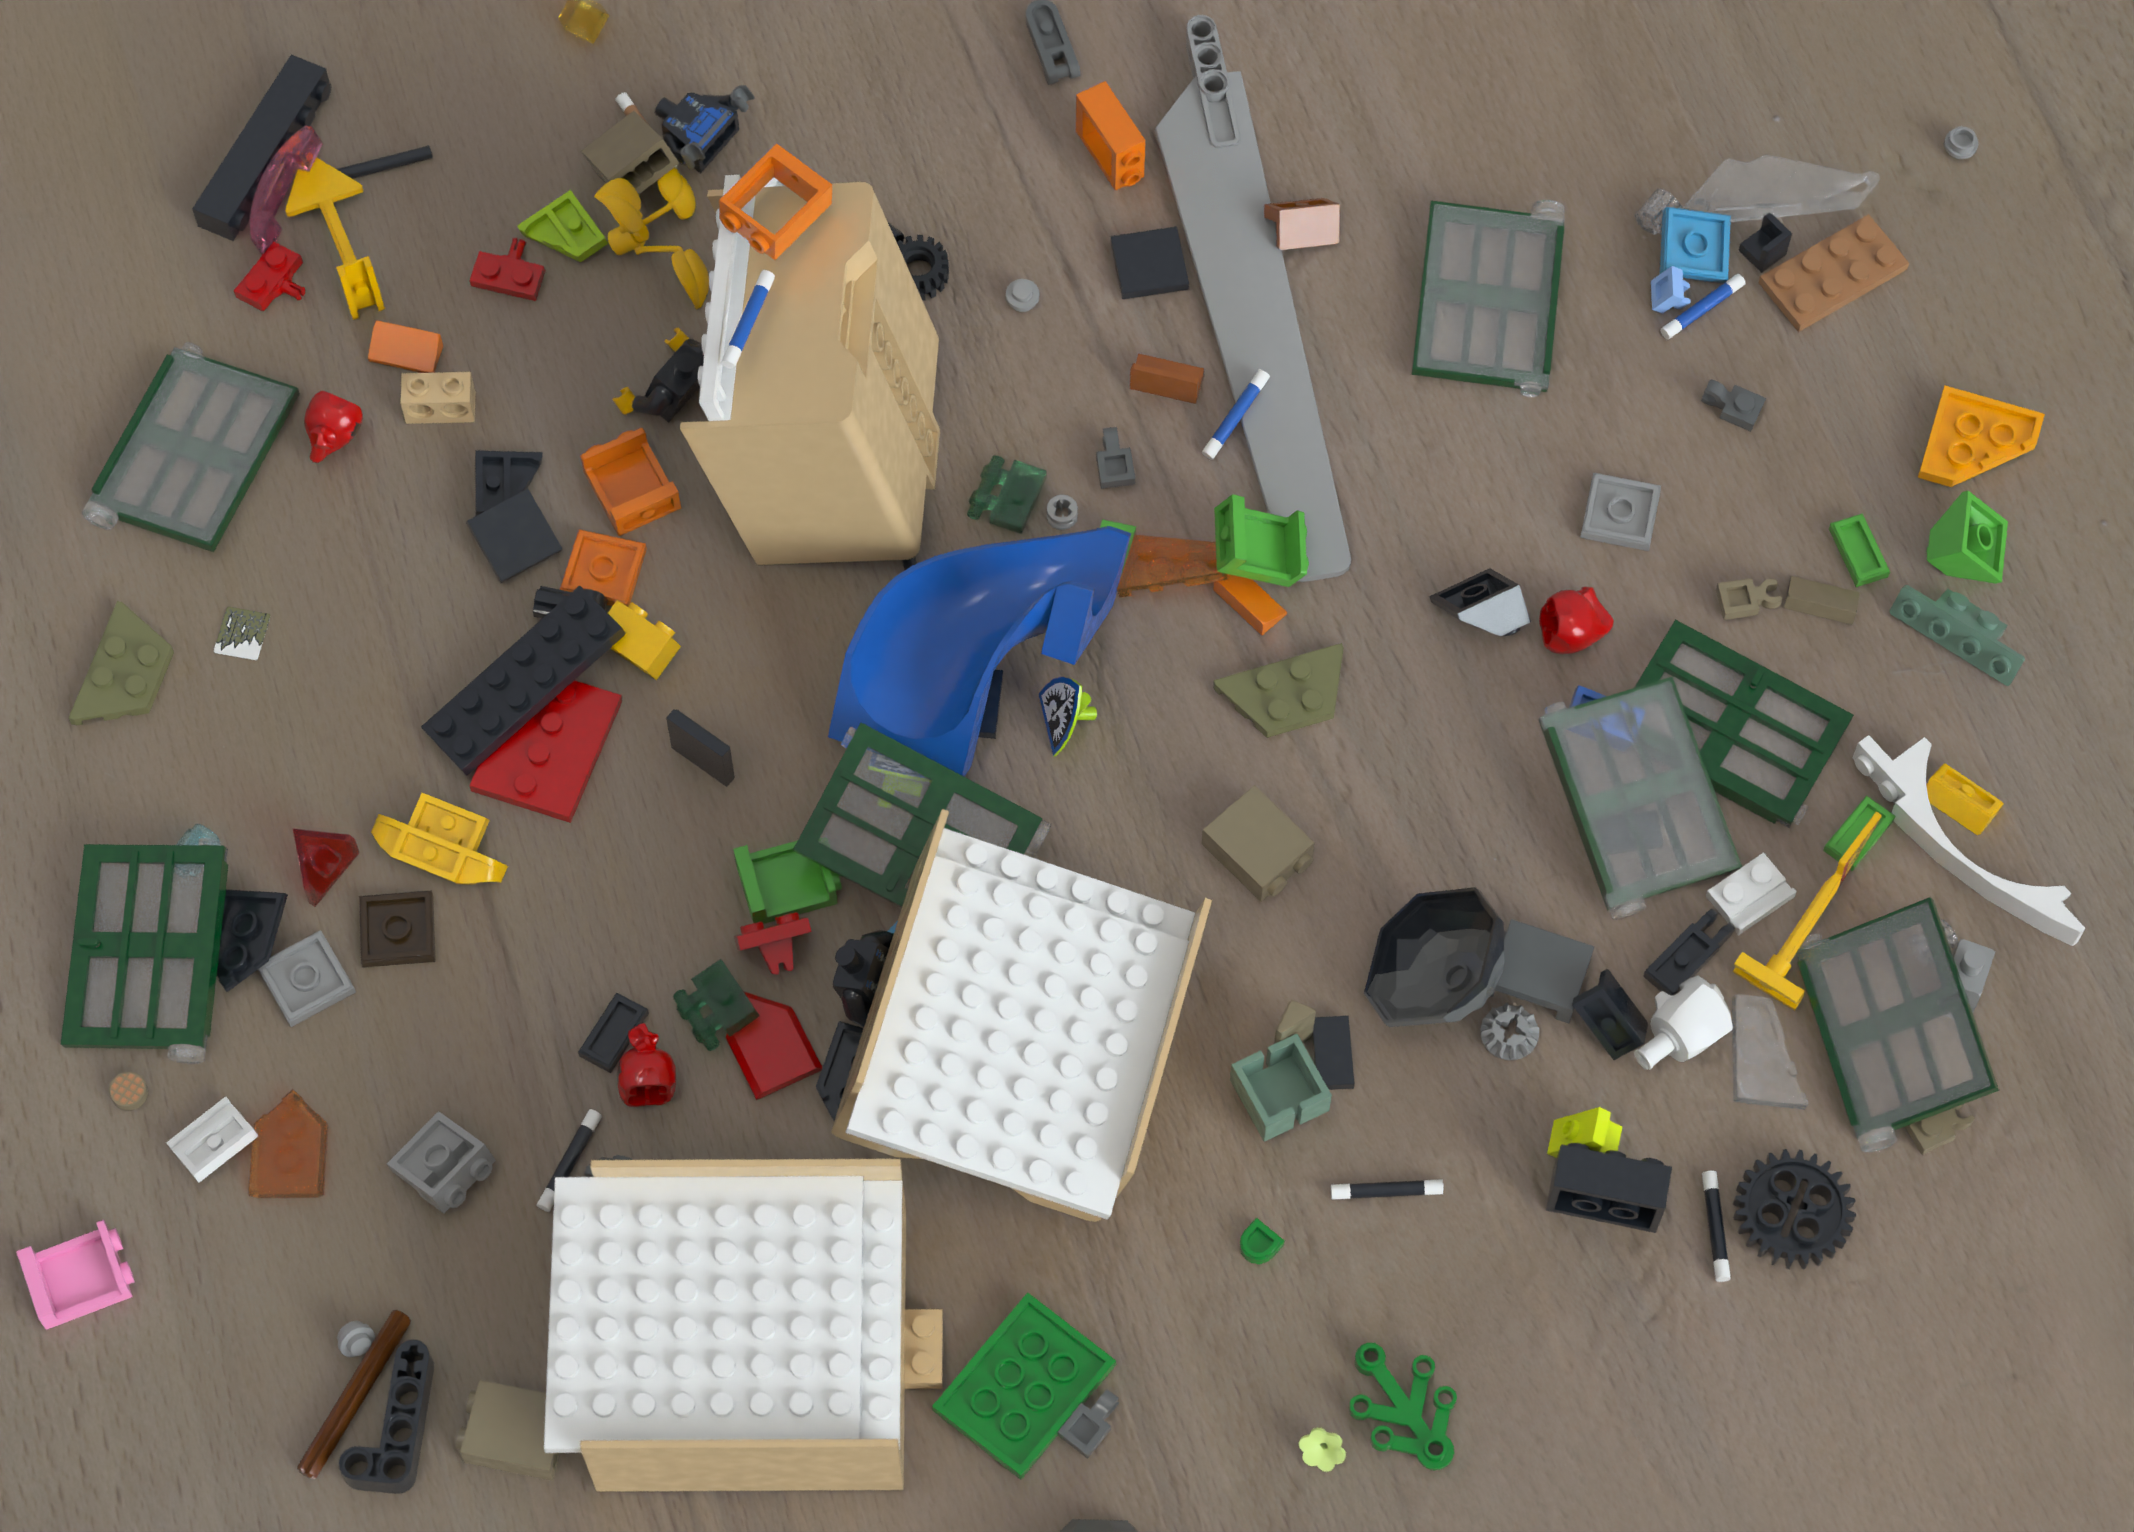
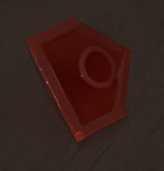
M293 829L304 891L309 904L316 907L360 852L355 838L349 834Z

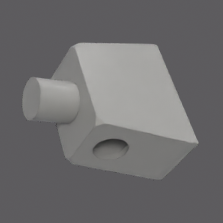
M1960 939L1952 955L1973 1013L1982 994L1995 951L1971 941ZM1952 1013L1945 1016L1954 1019Z

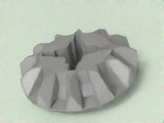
M1505 1003L1503 1006L1493 1007L1483 1018L1480 1034L1484 1046L1491 1054L1504 1060H1518L1529 1055L1534 1050L1538 1042L1540 1027L1537 1026L1534 1014L1528 1013L1522 1005L1517 1007ZM1514 1020L1516 1021L1515 1025H1517L1516 1032L1520 1035L1513 1034L1505 1043V1030L1501 1026L1508 1027Z

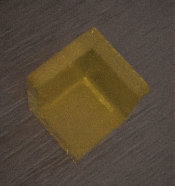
M568 0L558 20L565 30L594 44L610 15L601 4L594 0Z

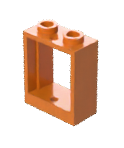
M1106 81L1076 94V133L1115 191L1124 186L1129 187L1136 184L1144 177L1146 140Z
M776 143L719 200V219L730 232H738L746 238L752 248L758 253H766L776 260L832 204V184ZM773 177L807 201L775 235L741 210Z

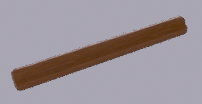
M393 1310L298 1464L297 1469L302 1475L310 1479H315L319 1475L409 1327L411 1320L405 1313Z

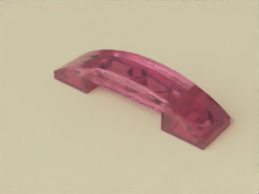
M304 126L279 149L267 166L256 189L250 215L251 240L262 255L273 241H277L282 231L281 226L274 217L297 169L310 172L323 144L311 126Z

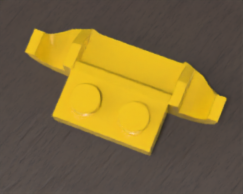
M421 793L408 824L378 814L371 830L375 840L390 857L456 884L501 883L508 868L507 865L477 852L490 821L489 819L425 793Z

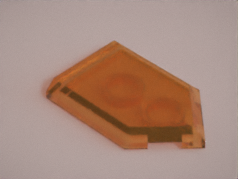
M292 1089L282 1098V1102L253 1124V1129L258 1137L252 1141L249 1196L256 1198H318L324 1195L328 1123Z

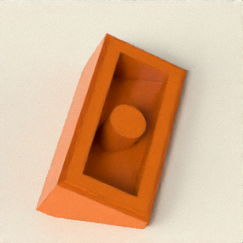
M376 320L367 359L370 362L416 372L434 373L444 346L441 335L438 333Z
M1224 573L1214 580L1213 590L1261 635H1264L1287 615V611L1252 579Z

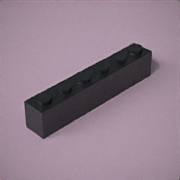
M292 54L290 55L192 208L198 227L231 241H234L239 231L245 230L249 223L250 214L256 205H260L263 202L266 189L272 179H276L280 175L286 157L289 153H293L296 150L299 137L305 127L311 126L317 108L321 102H325L331 93V84L326 68Z

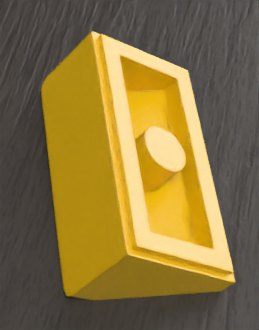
M1945 763L1931 776L1926 784L1930 804L1976 835H1980L2004 804L2001 800Z

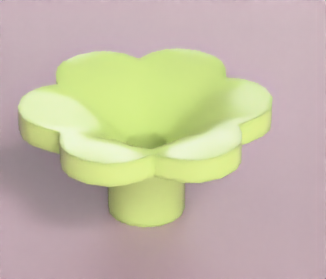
M1317 1427L1313 1428L1309 1435L1302 1436L1299 1441V1447L1304 1452L1302 1456L1303 1461L1309 1466H1318L1322 1471L1328 1472L1333 1470L1335 1464L1343 1463L1346 1458V1452L1341 1447L1342 1439L1336 1433H1329Z

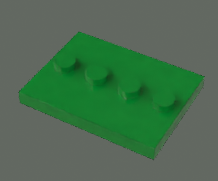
M1027 1292L932 1405V1411L1021 1480L1058 1436V1431L1077 1407L1087 1401L1115 1367L1116 1360Z

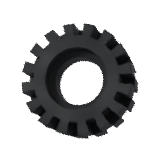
M917 235V241H912V237L907 236L905 237L906 244H903L901 240L897 244L906 264L921 260L931 265V270L924 275L911 274L922 300H926L925 294L928 293L932 299L936 296V289L942 292L945 288L944 283H948L949 260L947 251H943V245L940 242L934 245V238L930 236L927 241H923V235Z

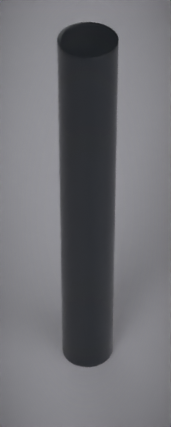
M428 145L338 168L337 170L354 179L432 159L433 157Z

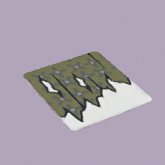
M227 607L214 653L257 660L271 615Z

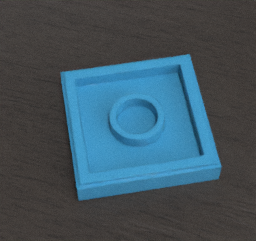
M1666 207L1662 215L1660 274L1673 266L1683 270V278L1725 283L1728 280L1731 215Z

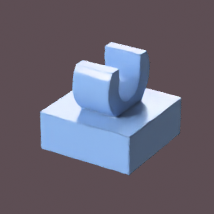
M1671 266L1651 280L1652 310L1663 314L1672 307L1682 309L1691 303L1689 298L1684 297V292L1690 288V284L1683 280L1682 269Z

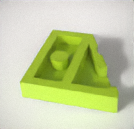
M571 190L517 225L523 236L579 262L584 261L609 244Z

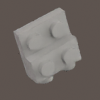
M438 1111L387 1165L394 1174L415 1188L423 1199L442 1213H445L450 1207L456 1208L464 1202L466 1191L476 1180L483 1181L490 1175L492 1164L496 1160L484 1143Z

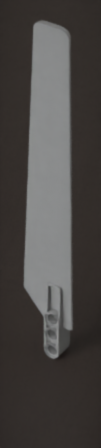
M1196 15L1188 21L1186 32V50L1193 80L1157 125L1155 134L1235 403L1259 369L1265 371L1270 376L1240 420L1267 512L1283 517H1288L1297 510L1304 512L1305 525L1307 527L1306 556L1309 560L1307 574L1298 582L1338 577L1348 571L1352 559L1282 250L1276 247V224L1274 221L1264 217V204H1270L1271 202L1242 74L1240 71L1227 72L1214 20L1206 15Z

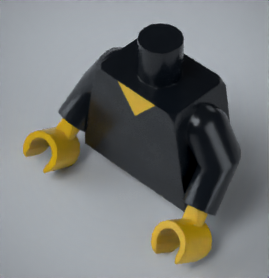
M675 328L674 332L676 335L671 340L665 339V343L675 353L654 376L645 396L639 395L635 397L629 387H625L620 390L622 393L620 397L612 399L622 414H628L634 410L637 413L661 416L669 423L700 388L698 368L703 366L704 363L701 343L690 339L680 328Z

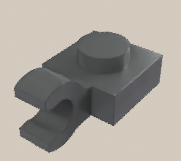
M1711 379L1701 399L1705 404L1722 409L1721 419L1750 432L1766 400L1765 397L1737 385H1734L1732 391L1729 392L1723 384Z
M1117 427L1103 428L1104 451L1096 452L1101 489L1134 485L1135 472L1131 448L1120 449Z
M1106 1389L1091 1409L1081 1403L1058 1431V1436L1088 1459L1110 1432L1111 1425L1104 1420L1118 1406L1119 1398Z

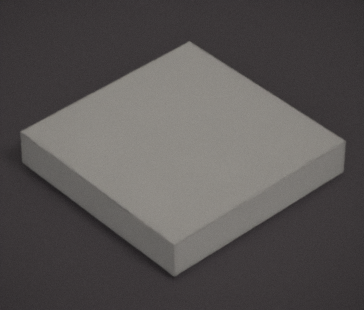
M1593 472L1580 538L1649 551L1661 486Z
M321 930L271 956L269 962L258 969L290 1027L356 993Z

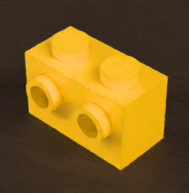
M617 600L608 614L623 628L626 634L610 649L657 680L681 647L672 638L675 632L659 620L655 625L646 620L649 614L633 602L627 607Z

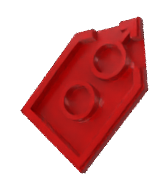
M743 991L726 1034V1040L755 1099H761L820 1072L822 1065L793 1008Z

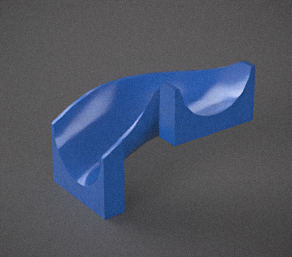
M1106 526L1056 536L975 546L931 557L909 567L894 577L877 594L866 610L845 653L828 737L849 744L861 722L965 777L972 766L993 672L998 664L1014 646L1029 638L1046 633L1041 654L1075 665L1114 606L1131 533ZM869 747L867 748V751L882 755Z

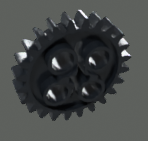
M1783 1149L1780 1160H1777L1775 1155L1769 1153L1766 1158V1165L1757 1159L1753 1166L1755 1172L1747 1169L1743 1175V1179L1746 1182H1739L1736 1191L1741 1195L1735 1196L1733 1205L1741 1209L1735 1212L1733 1218L1737 1221H1744L1740 1225L1738 1233H1750L1751 1236L1746 1246L1750 1247L1755 1244L1761 1246L1757 1255L1759 1258L1767 1252L1771 1253L1772 1265H1775L1781 1257L1785 1259L1787 1269H1790L1794 1260H1798L1801 1268L1806 1269L1809 1258L1819 1266L1823 1261V1254L1832 1259L1836 1253L1835 1247L1842 1249L1846 1243V1239L1843 1236H1850L1853 1227L1848 1223L1854 1221L1856 1213L1847 1209L1853 1207L1855 1198L1844 1197L1849 1192L1851 1185H1839L1838 1181L1843 1173L1839 1171L1831 1175L1828 1172L1831 1162L1827 1161L1822 1166L1817 1165L1818 1158L1815 1153L1809 1161L1804 1160L1803 1151L1800 1149L1795 1158H1790L1787 1149ZM1775 1181H1786L1792 1190L1781 1191L1776 1187ZM1801 1181H1806L1808 1185L1788 1237H1782L1781 1232ZM1817 1194L1824 1197L1827 1204L1823 1206L1816 1205L1810 1199V1195ZM1766 1212L1773 1213L1779 1219V1223L1770 1224L1766 1222L1762 1214ZM1807 1227L1811 1229L1814 1237L1804 1238L1798 1233L1797 1228Z

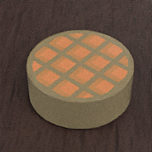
M123 1072L117 1075L110 1083L109 1094L113 1103L119 1109L131 1111L138 1109L145 1103L148 1097V1087L139 1074Z

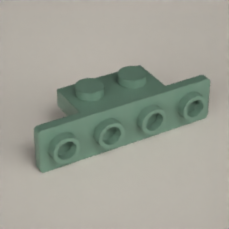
M1904 585L1889 611L1894 617L2006 686L2013 682L2025 661L2024 656L1998 641L2008 625L2000 621L1995 614L1980 609L1969 602L1967 597L1950 589H1947L1935 602L1909 585Z

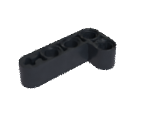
M408 1340L402 1343L396 1351L380 1448L351 1447L345 1450L339 1459V1469L346 1483L353 1489L400 1494L410 1490L415 1483L434 1372L433 1359L427 1346L421 1341ZM420 1356L421 1360L415 1362L414 1374L416 1378H414L408 1363L414 1362L415 1357ZM413 1391L418 1393L417 1399L411 1404L404 1405L399 1402L403 1394ZM402 1428L412 1430L411 1436L405 1441L398 1442L393 1439L395 1433ZM360 1461L368 1463L367 1469L359 1475L349 1473L353 1464ZM396 1465L406 1467L401 1477L396 1479L387 1477L388 1471Z

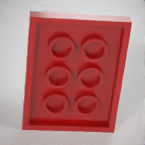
M574 680L477 767L469 785L470 790L571 823L619 711L622 696Z

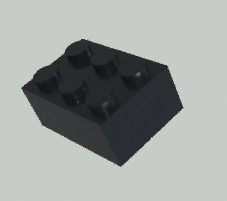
M1580 1143L1561 1144L1553 1168L1546 1211L1656 1233L1666 1208L1672 1167L1666 1166L1662 1161L1654 1158L1637 1160L1627 1158L1624 1153L1609 1150L1602 1153L1592 1151L1588 1146Z

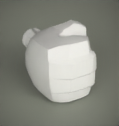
M1695 976L1679 985L1681 991L1676 995L1670 996L1662 991L1655 996L1656 1011L1650 1023L1655 1037L1634 1051L1636 1060L1644 1069L1650 1070L1667 1055L1679 1062L1687 1061L1703 1052L1733 1029L1729 1008L1716 984H1709L1700 976Z

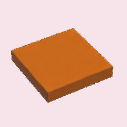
M579 529L560 590L573 592L578 586H581L583 589H591L602 593L607 597V605L613 606L618 600L628 607L646 554V543Z

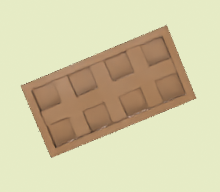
M1868 214L1761 275L1758 283L1795 329L1800 332L1906 271L1909 262Z

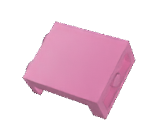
M104 1220L96 1222L98 1230L35 1253L31 1246L16 1251L38 1319L46 1330L133 1297L129 1284L135 1282L132 1271L127 1261L121 1263L117 1252L123 1249L121 1239L116 1228L109 1230Z

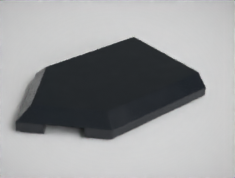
M226 890L217 977L226 992H229L269 962L288 897L286 893Z
M841 1021L838 1022L816 1084V1089L833 1121H835L864 1030L862 1027Z

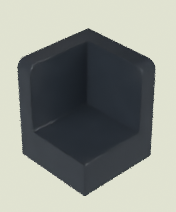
M1769 212L1763 217L1761 228L1740 244L1739 251L1762 273L1787 254L1792 233Z

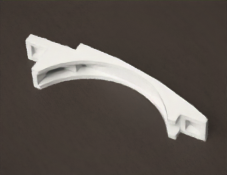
M1869 735L1858 743L1852 757L1856 767L1863 775L1870 776L1878 785L1880 793L1887 801L1895 803L1891 812L1896 816L1894 822L1930 857L1985 899L2043 933L2071 946H2074L2079 941L2085 927L2063 903L2071 895L2065 886H2030L2002 879L1974 864L1946 837L1932 812L1928 799L1926 768L1932 744L1925 737L1894 760Z

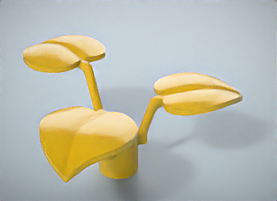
M675 167L658 179L659 190L668 203L643 220V215L639 211L641 207L640 197L629 181L617 178L605 183L596 192L594 197L608 208L620 225L608 232V242L611 249L617 255H623L632 250L637 255L644 252H674L671 256L674 271L696 310L701 308L709 289V275L705 264L698 254L692 249L683 251L681 246H644L646 240L649 239L646 225L672 208L681 220L688 219L693 215L696 202L692 188L687 180Z

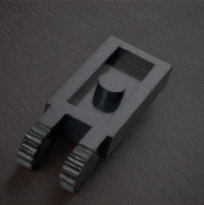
M1710 909L1695 924L1692 923L1646 969L1643 977L1661 992L1663 991L1670 996L1676 995L1681 990L1679 985L1699 972L1718 952L1725 941L1730 938L1735 927L1728 923L1711 939L1704 931L1715 922L1718 913Z

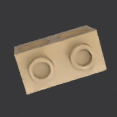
M471 372L402 373L401 407L406 424L475 422L476 392Z

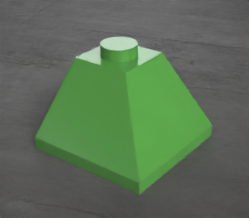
M1964 491L1931 528L1926 551L1927 561L1946 576L1995 584L2000 583L2003 576L2008 521L1970 491Z

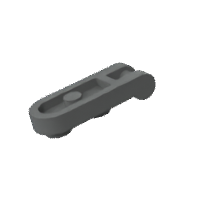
M1035 0L1031 2L1025 11L1026 25L1043 67L1047 84L1058 83L1060 78L1067 76L1070 79L1080 77L1079 63L1057 7L1049 0ZM1064 59L1065 64L1055 66L1054 60Z

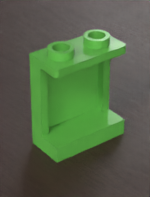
M1233 494L1214 508L1217 572L1290 587L1307 574L1309 560L1306 556L1307 527L1305 525L1304 512L1297 510L1290 516L1283 517L1245 508L1244 497Z
M827 837L819 838V843L830 848ZM797 841L749 853L747 845L733 849L736 867L753 923L761 921L763 924L776 921L775 917L794 912L803 914L838 904L836 891L842 890L839 875L794 852L793 849Z

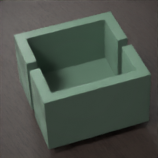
M1294 1034L1267 1048L1266 1065L1268 1067L1263 1069L1264 1055L1261 1050L1231 1064L1230 1081L1264 1142L1292 1129L1295 1119L1301 1125L1330 1110L1332 1095L1298 1034Z

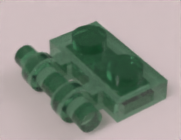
M993 455L989 465H985L980 477L982 481L978 490L972 492L967 515L974 520H979L983 510H991L992 512L989 516L990 524L1022 534L1047 478V470L1014 460L1010 471L1002 469L1005 460L1000 456ZM997 484L1003 485L999 496L991 494L994 485Z
M722 959L691 979L698 990L688 995L684 989H681L673 995V999L677 1004V1012L682 1019L688 1020L693 1028V1036L697 1042L703 1043L708 1051L715 1050L720 1045L715 1034L721 1027L724 1028L729 1036H732L760 1016ZM708 1004L713 1013L703 1018L700 1010Z

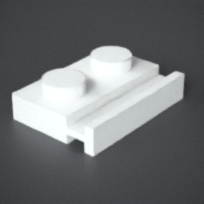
M1763 852L1709 889L1706 893V898L1727 923H1731L1735 927V932L1739 936L1794 898L1797 891L1794 888L1791 889L1785 882L1786 878Z
M225 1096L166 1143L199 1183L256 1139L258 1135Z

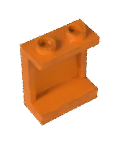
M643 428L635 431H626L619 435L617 439L604 445L592 446L586 453L580 456L583 472L618 537L681 509L679 492L673 481L669 482L648 444Z

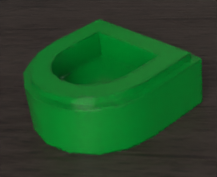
M1256 1217L1241 1235L1240 1251L1247 1261L1253 1264L1267 1263L1284 1246L1285 1240Z

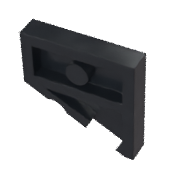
M475 450V516L526 490L542 464V452Z

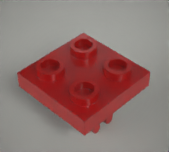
M798 912L775 917L776 925L765 928L761 921L741 926V934L734 936L737 950L741 951L758 946L772 974H779L778 965L781 962L785 970L792 971L794 968L792 937L812 932L808 917L799 918Z

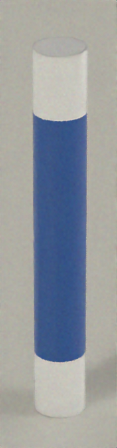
M768 270L761 271L723 356L721 364L726 368H735L773 283L775 275Z
M1736 274L1660 329L1663 337L1669 340L1745 285L1744 278L1740 274Z
M1261 369L1257 371L1203 449L1202 454L1211 460L1214 459L1270 378L1268 373Z

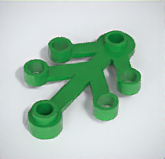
M1376 1343L1361 1345L1356 1351L1354 1360L1357 1370L1363 1375L1373 1376L1394 1407L1372 1403L1369 1397L1360 1394L1354 1396L1350 1401V1415L1356 1420L1368 1418L1409 1427L1417 1438L1397 1436L1393 1434L1389 1427L1378 1426L1371 1434L1370 1442L1372 1447L1381 1452L1389 1449L1416 1455L1420 1464L1430 1470H1441L1447 1467L1453 1459L1454 1446L1452 1441L1446 1436L1450 1410L1455 1406L1457 1395L1454 1389L1449 1386H1441L1435 1391L1433 1404L1436 1407L1432 1429L1430 1430L1422 1419V1412L1428 1381L1433 1376L1435 1370L1433 1359L1427 1355H1420L1414 1359L1411 1368L1414 1378L1410 1399H1408L1385 1366L1386 1356L1382 1347ZM1366 1352H1374L1378 1359L1374 1362H1368L1365 1360L1364 1354ZM1419 1363H1426L1429 1365L1430 1371L1421 1373L1417 1370L1416 1366ZM1446 1393L1451 1397L1452 1401L1449 1404H1443L1438 1400V1396ZM1358 1402L1365 1403L1368 1410L1364 1413H1359L1354 1409V1405ZM1379 1433H1384L1389 1437V1442L1380 1444L1376 1441L1375 1436ZM1432 1444L1439 1445L1442 1453L1440 1455H1432L1428 1447Z

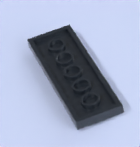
M578 586L425 722L421 728L459 769L468 776L626 633L581 586Z

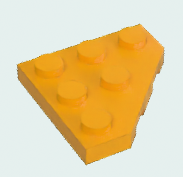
M1944 385L1917 478L1953 487L2035 449L2045 414Z

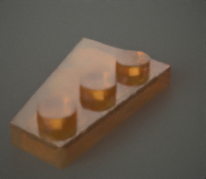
M1134 535L1117 591L1119 598L1132 596V591L1150 588L1152 593L1164 591V586L1183 583L1188 587L1229 580L1230 574L1217 572L1216 542Z

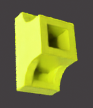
M1601 1107L1555 1119L1547 1154L1557 1158L1560 1145H1568L1570 1143L1584 1144L1590 1150L1602 1153L1609 1150L1618 1151L1622 1126L1610 1121L1611 1112Z

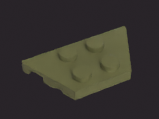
M117 601L79 691L69 716V721L72 725H83L82 720L103 717L104 721L118 719L123 715L136 716L148 714L151 711L173 657L174 650L166 640L123 602Z
M1340 643L1216 679L1213 682V687L1219 695L1222 693L1235 705V710L1244 718L1250 719L1254 723L1255 728L1266 738L1334 719L1344 647Z

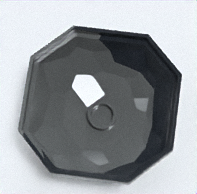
M1476 887L1417 893L1380 928L1364 990L1365 996L1388 1027L1460 1021L1474 1010L1482 1008L1498 984L1504 970V922L1482 892Z

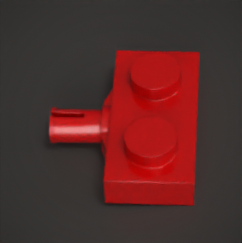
M513 238L508 255H495L479 251L469 281L471 287L536 301L546 271L543 265L522 260L521 257L526 241L523 239L518 241V238Z
M273 241L234 289L236 298L263 312L282 293L298 301L301 300L305 295L306 289L292 282L294 273L303 264L301 255Z

